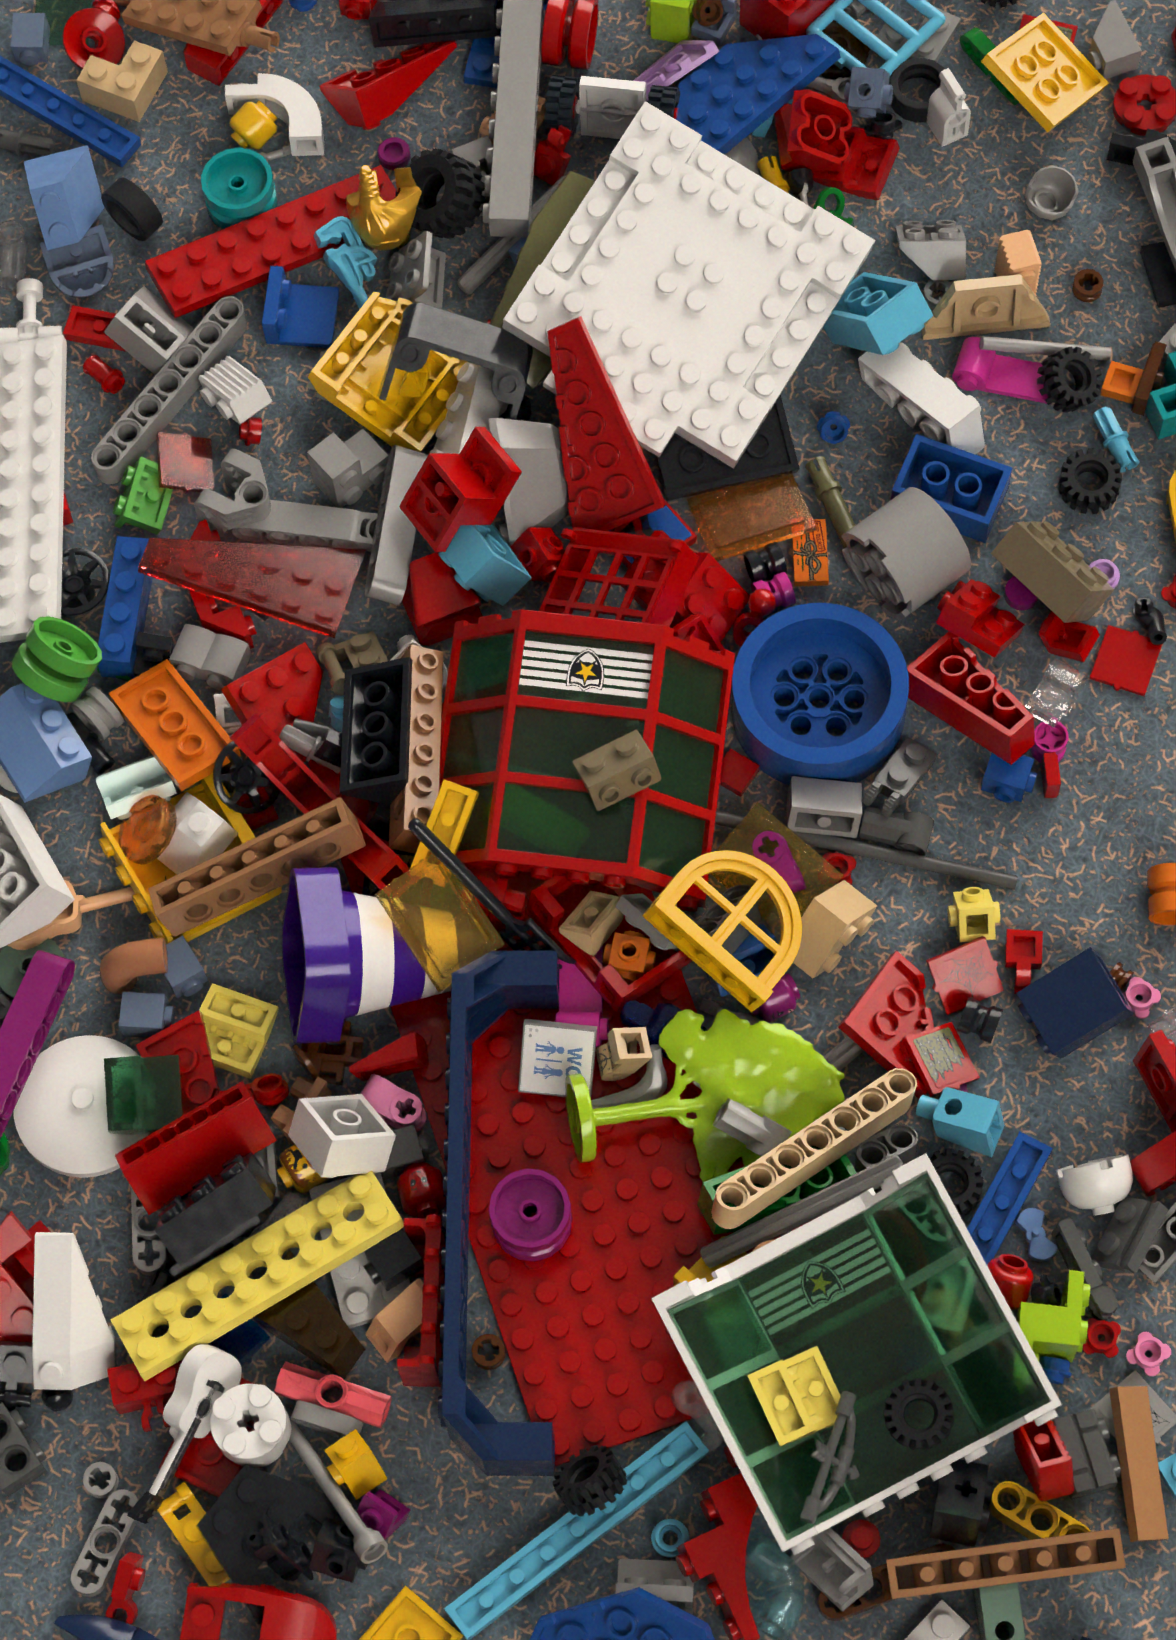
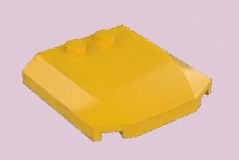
M373 292L311 370L308 379L318 394L391 447L398 445L422 452L436 434L441 422L445 420L448 412L446 408L447 401L452 393L455 392L459 382L457 374L467 361L430 350L427 358L430 374L421 397L399 395L406 371L395 368L386 401L379 399L377 395L402 313L413 302L403 298H398L397 301L379 297L381 293Z

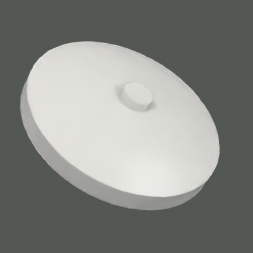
M85 1035L72 1037L50 1046L38 1055L13 1111L15 1126L26 1149L46 1168L71 1177H96L119 1169L120 1166L115 1154L154 1132L159 1115V1093L143 1059L127 1045L103 1036Z

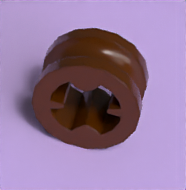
M1084 269L1076 274L1072 291L1078 300L1093 302L1100 297L1104 282L1100 273L1093 269ZM1084 281H1091V286L1093 285L1092 290H1085V285L1083 286Z
M1118 962L1111 969L1110 973L1122 991L1134 973L1131 970L1124 971L1122 968L1123 964Z
M484 1334L474 1341L472 1356L478 1367L484 1370H494L501 1366L505 1360V1347L503 1341L498 1336ZM491 1343L493 1349H499V1354H493L494 1360L486 1361L484 1355H478L479 1349L484 1350L483 1345Z

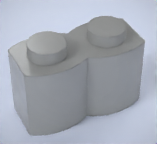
M185 624L169 661L183 679L193 681L194 678L206 680L210 687L221 691L224 686L242 677L252 653L248 643L228 635L216 634L196 625Z

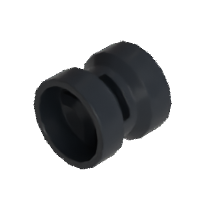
M777 542L767 544L760 551L752 549L743 553L745 567L752 583L759 580L765 581L766 577L782 572L787 574L786 562Z
M969 997L957 1031L964 1034L972 1032L979 1035L980 1040L991 1043L1003 1009L995 1006L987 1008L982 1006L979 1000ZM982 1013H986L981 1029L977 1028Z

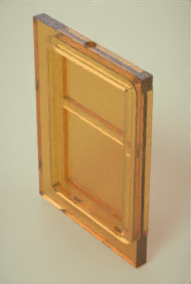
M792 474L773 476L687 498V503L697 524L698 532L701 534L708 552L717 562L743 554L752 549L756 550L765 547L767 544L778 543L817 530L810 509L807 507L799 490V485Z

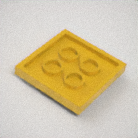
M1044 13L987 53L981 61L1047 133L1102 92L1109 84Z

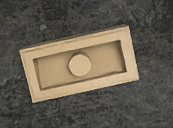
M590 891L559 927V933L587 954L594 956L623 921V913L615 907L620 897Z

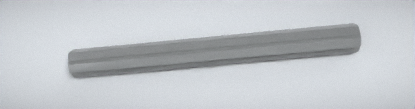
M897 1155L885 1159L702 1247L700 1250L702 1259L711 1268L756 1247L764 1241L771 1240L861 1195L868 1189L873 1188L875 1190L879 1188L880 1184L884 1183L883 1180L892 1175L893 1170L904 1164Z

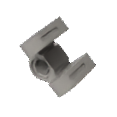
M233 448L228 451L222 460L221 469L226 485L235 491V500L232 501L210 489H203L194 503L198 522L206 519L210 531L217 529L220 537H223L229 529L264 520L271 511L269 492L260 460ZM251 498H261L257 503L247 502Z

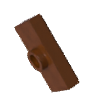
M1157 341L1153 343L1134 397L1132 413L1144 416L1150 392L1161 388L1165 373L1160 372L1167 344Z

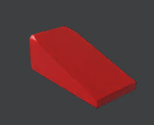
M416 1031L408 1033L349 1066V1072L361 1081H366L371 1074L383 1077L426 1067L429 1065L426 1041Z

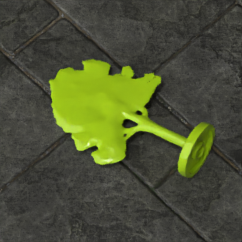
M685 1009L677 1012L659 1035L660 1047L665 1050L668 1058L676 1064L674 1086L664 1096L654 1100L593 1109L588 1086L582 1074L567 1075L565 1082L566 1106L574 1150L580 1163L593 1161L597 1150L595 1127L656 1117L676 1118L686 1128H693L694 1135L692 1139L701 1168L699 1177L702 1182L729 1173V1168L741 1156L744 1166L750 1165L761 1157L747 1149L746 1144L713 1126L716 1114L728 1098L742 1104L760 1117L764 1115L792 1131L789 1136L790 1138L845 1101V1096L840 1087V1080L845 1078L844 1073L838 1071L834 1065L826 1061L823 1055L815 1051L812 1043L804 1041L802 1036L796 1034L793 1030L786 1029L784 1024H770L766 1021H759L754 1025H750L747 1019H740L727 1009H721L716 1014L710 1029L702 1031L701 1025L704 1021V1016L690 1009ZM693 1081L700 1084L702 1089L700 1096L680 1100V1094L686 1088V1085ZM694 1112L697 1118H687L686 1113Z

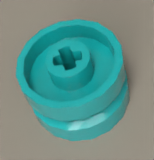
M240 147L226 149L214 155L204 166L201 184L207 212L214 224L221 229L277 207V194L272 169L265 157L254 150Z

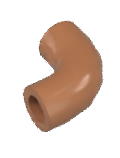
M165 938L131 941L109 951L101 960L100 978L105 988L113 994H122V992H128L135 986L137 977L167 973L168 955Z

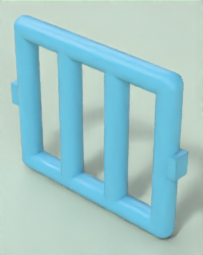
M835 0L806 28V35L817 34L837 47L841 58L834 64L840 69L844 66L850 71L852 67L867 68L822 32L835 20L882 57L886 62L880 68L885 69L891 75L901 63L905 62L945 23L946 17L926 0H905L929 19L917 31L879 0H857L908 40L895 52L844 11L854 0Z

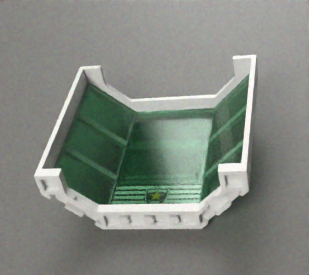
M926 1153L893 1170L892 1175L884 1179V1183L880 1184L882 1189L880 1192L875 1193L873 1188L868 1189L848 1202L727 1266L715 1270L711 1273L714 1280L707 1282L706 1278L700 1280L697 1278L690 1282L685 1280L651 1298L782 1552L791 1549L794 1555L815 1545L811 1537L860 1511L863 1512L865 1518L886 1507L882 1501L883 1499L894 1493L897 1494L899 1500L920 1489L916 1483L917 1481L928 1475L931 1476L933 1482L954 1471L950 1465L951 1463L962 1457L965 1458L967 1464L987 1454L988 1452L984 1446L1032 1420H1034L1038 1427L1057 1417L1058 1414L1055 1408L1062 1405ZM818 1346L840 1396L842 1391L851 1392L857 1396L853 1407L856 1416V1432L853 1446L855 1453L850 1467L856 1465L859 1477L849 1480L847 1474L844 1486L839 1488L831 1504L825 1511L817 1515L815 1524H810L800 1520V1516L807 1496L811 1495L821 1462L811 1457V1454L816 1451V1440H819L826 1446L828 1445L834 1425L780 1447L747 1375ZM915 1378H922V1380L928 1381L929 1379L934 1381L935 1384L941 1386L946 1391L953 1404L955 1420L950 1430L951 1433L948 1438L942 1441V1444L937 1447L933 1446L930 1450L923 1451V1449H917L915 1451L910 1450L906 1446L903 1447L891 1436L885 1425L883 1409H885L886 1398L890 1396L891 1390L895 1386L898 1387L902 1384V1381L907 1379L911 1381L915 1380ZM921 1399L910 1402L904 1411L905 1422L914 1429L928 1427L934 1419L932 1405ZM847 1420L845 1422L834 1457H837L840 1446L844 1445ZM832 1463L820 1496V1500L823 1498L824 1494L826 1493L828 1487L831 1484L829 1482V1478L834 1467Z

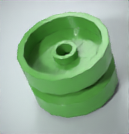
M50 616L39 617L33 622L26 634V642L20 645L12 659V668L17 677L38 694L60 702H74L81 696L88 684V677L95 672L100 664L102 651L98 644L77 626L59 618Z

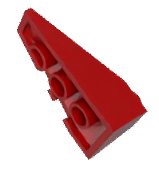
M456 41L423 43L400 53L401 59L392 58L373 62L374 69L357 74V71L354 69L319 85L323 95L348 125L362 127L363 130L374 129L381 125V120L391 116L457 48Z

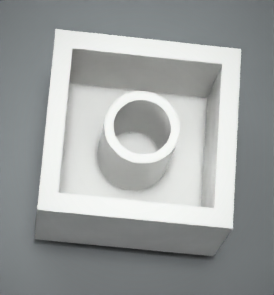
M362 1094L298 1099L288 1134L321 1177L327 1178L367 1174L371 1170L373 1173L385 1172L396 1137L395 1133Z

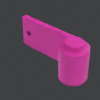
M967 337L964 339L952 375L958 387L966 391L980 390L1046 403L1045 400L1048 398V395L1044 394L1041 396L1039 391L1044 386L1043 384H1037V378L1043 376L1037 373L1038 368L1043 366L1041 363L996 355V351L981 350L979 347L980 337Z
M603 945L594 955L602 966ZM559 959L562 969H559V1012L556 1014V1022L598 1026L596 1047L602 1045L603 1040H608L607 1034L609 1033L608 1018H603V997L575 964H569Z

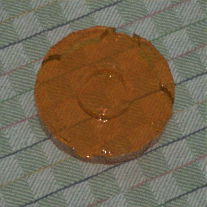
M156 795L143 797L135 803L129 811L132 815L128 822L124 820L119 830V847L128 860L140 865L151 863L164 852L170 844L176 828L177 816L175 807L170 801Z

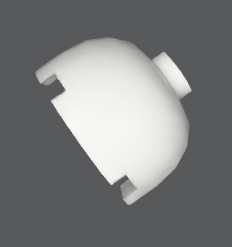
M1128 1154L1088 1161V1163L1080 1164L1076 1168L1070 1165L1056 1170L1058 1183L1066 1200L1078 1209H1092L1093 1216L1114 1212L1113 1204L1126 1198L1133 1182Z

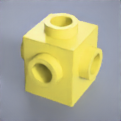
M968 887L963 889V891L953 892V905L947 907L949 927H955L959 941L970 942L981 936H984L986 940H996L995 923H1000V907L998 901L993 902L989 889L983 890L979 887Z

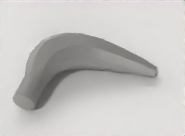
M650 1045L652 1058L647 1062L646 1073L640 1082L626 1090L591 1100L592 1108H604L660 1098L666 1090L668 1082L660 1045Z

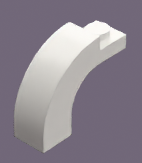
M258 73V84L239 83L236 85H225L228 115H234L246 102L251 101L256 104L260 101L289 127L292 156L324 155V135L320 111L312 96L299 84L278 75Z

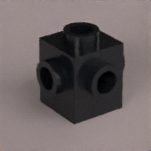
M328 1517L325 1518L315 1540L309 1570L353 1583L358 1570H366L368 1564H364L354 1551V1535L344 1522Z

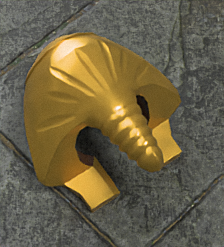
M367 165L360 168L359 189L357 192L347 195L346 206L352 225L365 245L376 250H391L408 242L409 232L422 193L412 177L411 167L394 169L398 196L390 201H384L380 197L376 170L372 171Z

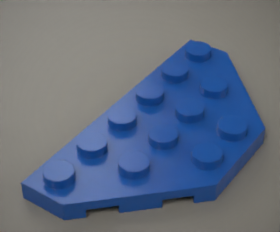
M817 34L725 44L719 49L720 52L706 60L679 83L680 98L677 105L679 110L676 120L702 135L701 141L725 155L793 98L794 90H803L841 58L839 49Z
M638 1587L542 1615L534 1628L530 1640H715L709 1623Z

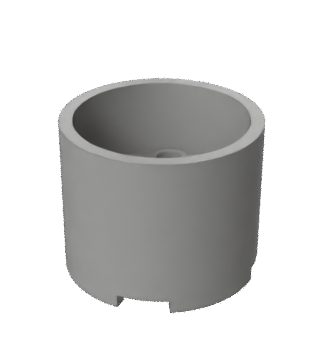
M915 487L907 488L841 536L847 544L842 553L853 576L865 592L869 590L875 598L883 601L882 611L897 620H903L967 574L971 569V558L968 548L951 518L933 498Z

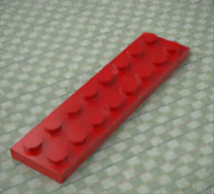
M379 165L372 168L371 170H376L380 197L384 201L396 198L397 190L383 167ZM354 175L146 260V270L174 318L267 281L270 266H282L286 273L322 258L328 249H338L345 243L343 238H341L339 244L330 243L326 247L318 248L314 234L315 231L336 217L343 216L350 219L346 206V197L358 191L360 175Z

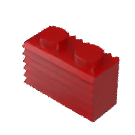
M1034 1420L1013 1431L1014 1450L1038 1499L1044 1502L1072 1494L1074 1492L1072 1457L1069 1456L1067 1447L1064 1446V1441H1062L1059 1431L1054 1426V1421L1049 1420L1037 1427Z

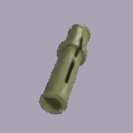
M823 456L816 457L820 471H817L813 460L807 462L805 468L815 484V495L819 501L823 502L841 544L845 548L847 544L841 536L853 528L855 523L840 493L842 487L839 481L834 480L826 458Z

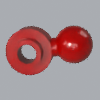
M762 588L752 592L748 600L751 612L741 614L734 621L733 637L740 647L751 633L745 631L744 627L747 625L757 627L764 621L763 617L769 615L775 609L776 598L771 591Z

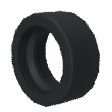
M911 58L901 63L893 71L889 85L893 86L891 107L894 112L908 121L916 123L927 122L929 101L916 102L909 100L901 93V86L909 79L925 78L931 80L940 88L941 80L939 74L945 68L936 61L927 58Z
M119 178L101 196L102 203L113 220L138 241H146L163 223L162 215L151 198L139 186L126 178Z

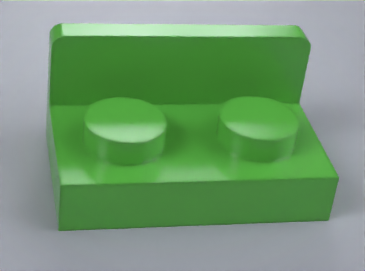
M141 456L133 466L128 465L121 480V484L125 485L123 496L119 495L113 507L112 513L117 515L114 526L121 528L125 523L157 535L162 530L176 480V472H171L170 478L169 467Z

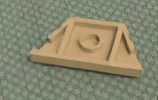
M1021 274L954 281L932 311L933 317L924 323L921 333L923 340L1045 328L1050 327V319L1047 311Z

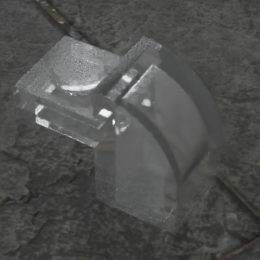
M1055 658L1045 670L1041 682L1025 704V708L1035 718L1055 728L1062 715H1068L1081 695L1086 684L1087 675Z

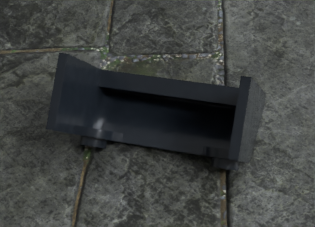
M413 303L407 306L401 316L377 395L378 398L386 401L395 368L407 372L417 371L425 365L429 351L432 350L495 370L491 382L492 392L500 401L509 403L504 419L516 420L528 379L533 354L532 346L507 330L423 303Z

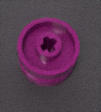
M526 1168L510 1173L497 1184L490 1197L489 1216L495 1240L501 1248L509 1255L519 1260L527 1261L549 1258L559 1251L567 1241L572 1225L570 1200L567 1190L555 1176L543 1170ZM532 1212L536 1213L535 1216L530 1217Z

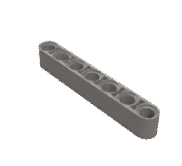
M224 297L216 302L91 453V460L96 475L102 483L115 484L122 480L126 467L134 465L200 387L199 375H204V372L209 371L210 367L214 368L215 364H219L247 329V319L243 304L238 298ZM229 316H236L234 319L226 320ZM209 340H216L214 343L206 344ZM189 364H196L192 368H185ZM176 388L173 392H165L167 389ZM148 413H156L151 417H144ZM135 437L132 441L124 442L126 438ZM107 462H115V463H114L113 465H111V466H108V467H104V466H103V465H104L105 463H107Z

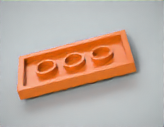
M168 659L108 693L110 701L119 710L126 722L181 792L212 774L219 753L227 744L232 742L230 736ZM235 747L233 751L240 757L239 747ZM226 756L222 767L230 763L228 756Z

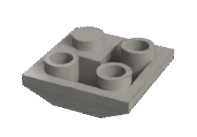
M940 220L936 222V225H923L921 221H905L903 226H895L899 248L931 280H966V238L961 225H956V222L952 220Z

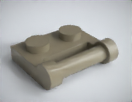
M374 631L357 634L351 639L335 645L325 642L320 644L316 650L318 660L326 666L331 677L330 685L332 690L339 696L344 695L345 673L339 661L348 659L351 668L388 661Z

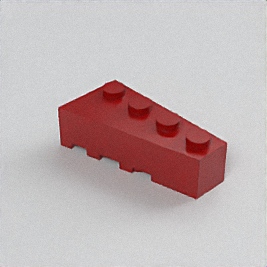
M950 631L947 632L907 666L909 675L908 698L1010 765L1035 745L1034 716L1008 689H1003L1000 686L996 676L990 669L985 670L977 661L974 652L969 647L965 648L959 642V637Z

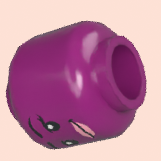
M789 973L784 974L772 989L773 993L767 1001L753 1012H750L753 1017L759 1014L764 1021L769 1023L796 1009V1000L800 999V993Z

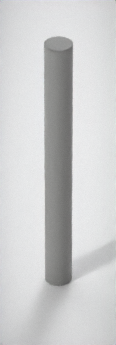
M981 336L979 342L981 350L1050 356L1072 346V348H1082L1081 353L1088 351L1091 354L1088 359L1109 361L1111 357L1110 347Z

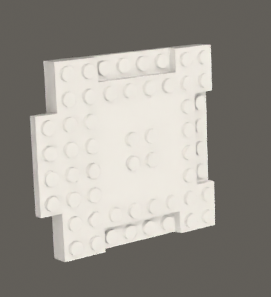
M645 101L542 264L538 265L504 317L502 328L550 357L548 331L582 316L639 445L660 457L672 436L676 433L734 469L869 255L875 240L823 208L817 206L816 209L808 206L701 141L702 135ZM551 370L543 382V387L556 394L555 377Z

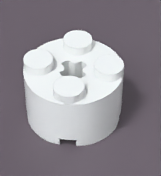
M261 1384L238 1385L226 1391L213 1404L210 1418L211 1433L224 1456L230 1461L242 1467L246 1464L254 1468H261L270 1465L281 1456L291 1436V1422L281 1400L268 1387ZM254 1420L255 1430L248 1432L246 1429L247 1422Z

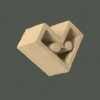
M134 40L120 65L90 55L76 81L83 102L140 122L168 70L162 50Z
M845 880L813 898L801 917V943L793 963L811 978H815L824 971L830 973L842 958L838 953L843 945H849L857 934L862 937L869 930L874 922L871 915L877 905Z

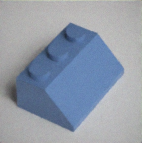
M24 683L9 688L0 696V764L24 803L86 779L92 756L56 700L38 694Z

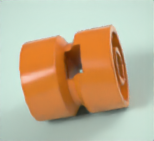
M1176 863L1154 865L1147 871V887L1150 890V894H1152L1148 899V919L1157 925H1176Z

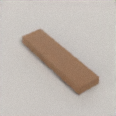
M1118 1386L1110 1388L1130 1542L1167 1540L1169 1537L1147 1386Z

